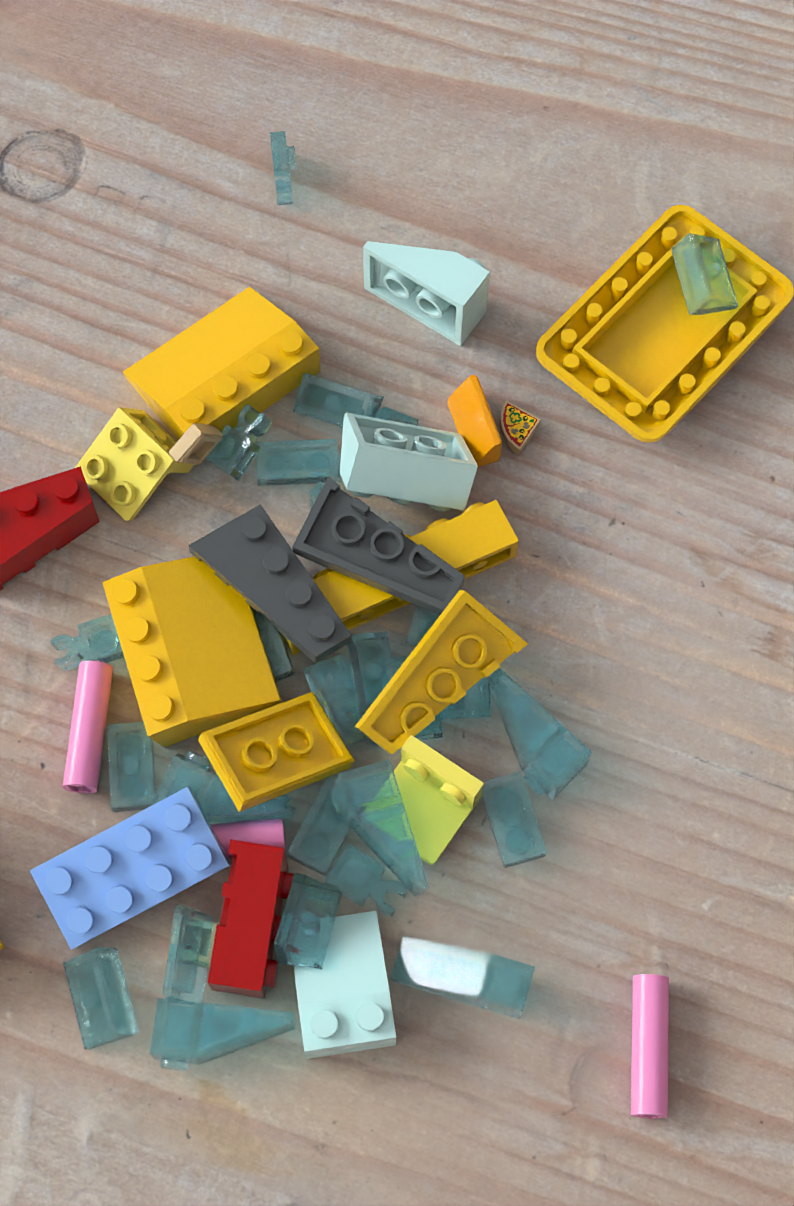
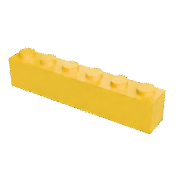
M497 499L487 504L483 502L475 503L465 509L460 516L450 520L446 518L436 520L428 525L423 532L414 536L405 535L417 545L422 544L465 576V579L515 558L519 543ZM329 568L321 570L313 577L314 582L348 631L411 604ZM282 634L292 656L302 652Z

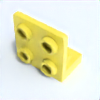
M118 407L76 467L81 466L87 484L125 521H132L167 474H188L195 464L177 463L168 452L177 441L144 410Z
M410 735L401 748L400 763L364 811L363 819L429 865H434L481 799L484 783L413 735Z

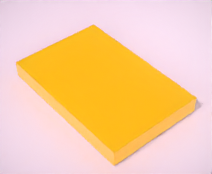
M313 692L204 731L200 734L198 740L239 812L352 767L355 761Z

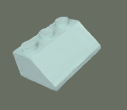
M345 413L340 475L346 490L364 498H370L373 495L388 497L390 500L404 505L411 504L412 501L424 503L439 511H449L451 508L465 510L478 465L461 434Z

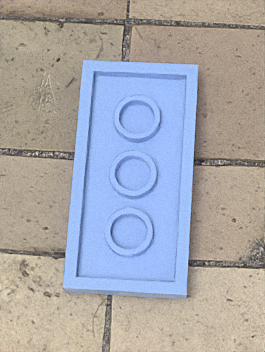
M189 785L31 869L30 873L72 950L230 866L231 863Z

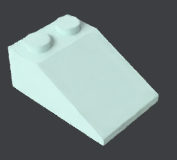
M367 241L363 246L364 289L455 344L461 346L486 314L490 271L486 270L484 265L478 260L466 258L458 252L371 241Z
M377 911L290 923L289 931L297 999L306 1058L310 1059L395 1046L396 1032Z

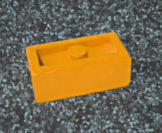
M475 374L470 375L449 397L447 404L457 432L463 437L478 467L499 461L502 440L479 378Z

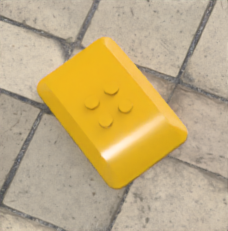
M675 205L666 210L540 337L535 354L543 367L634 438L646 443L657 442L665 437L698 404L780 316L794 296V287L784 274L697 210L688 205Z

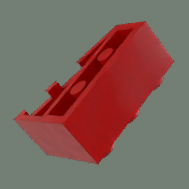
M81 466L0 492V591L4 589L3 584L22 571L24 573L30 571L36 566L35 562L52 550H60L100 522Z
M230 839L228 854H232L233 858L228 882H223L221 897H225L220 924L216 926L208 984L212 991L264 999L266 988H274L279 961L272 960L275 943H283L287 917L280 916L283 899H291L295 873L288 872L289 868L284 848Z

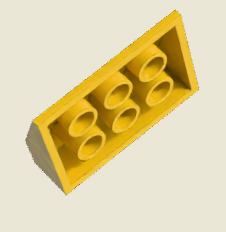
M249 286L124 370L123 375L177 440L182 437L193 423L216 426L223 435L222 439H224L318 374L321 369L317 345L295 320Z
M194 556L142 566L102 582L148 737L165 748L199 735L204 731L282 702L252 607L231 585L227 586L215 575V571L204 561H199Z

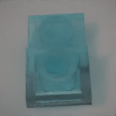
M341 653L304 668L303 671L311 692L315 694L322 708H325L328 718L345 746L366 738L367 736L358 730L355 725L371 706V702L344 655Z

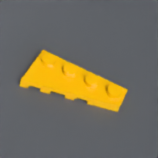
M459 590L355 727L392 755L405 744L410 735L416 736L435 720V716L450 704L454 705L467 694V690L483 677L487 678L501 667L499 664L513 653H518L528 643L465 590Z

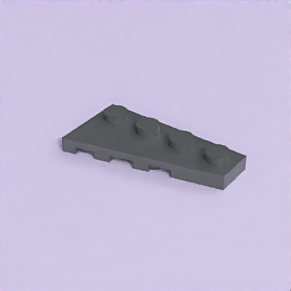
M330 477L327 478L292 546L293 552L298 556L438 615H441L458 591L461 590L465 580V576L422 544L417 545L403 535V530L389 521L387 523L370 511V506L359 498H353L348 495Z
M261 504L189 545V551L199 561H204L215 571V575L227 586L231 585L238 591L258 613L264 614L275 624V628L314 663L351 642L352 635Z

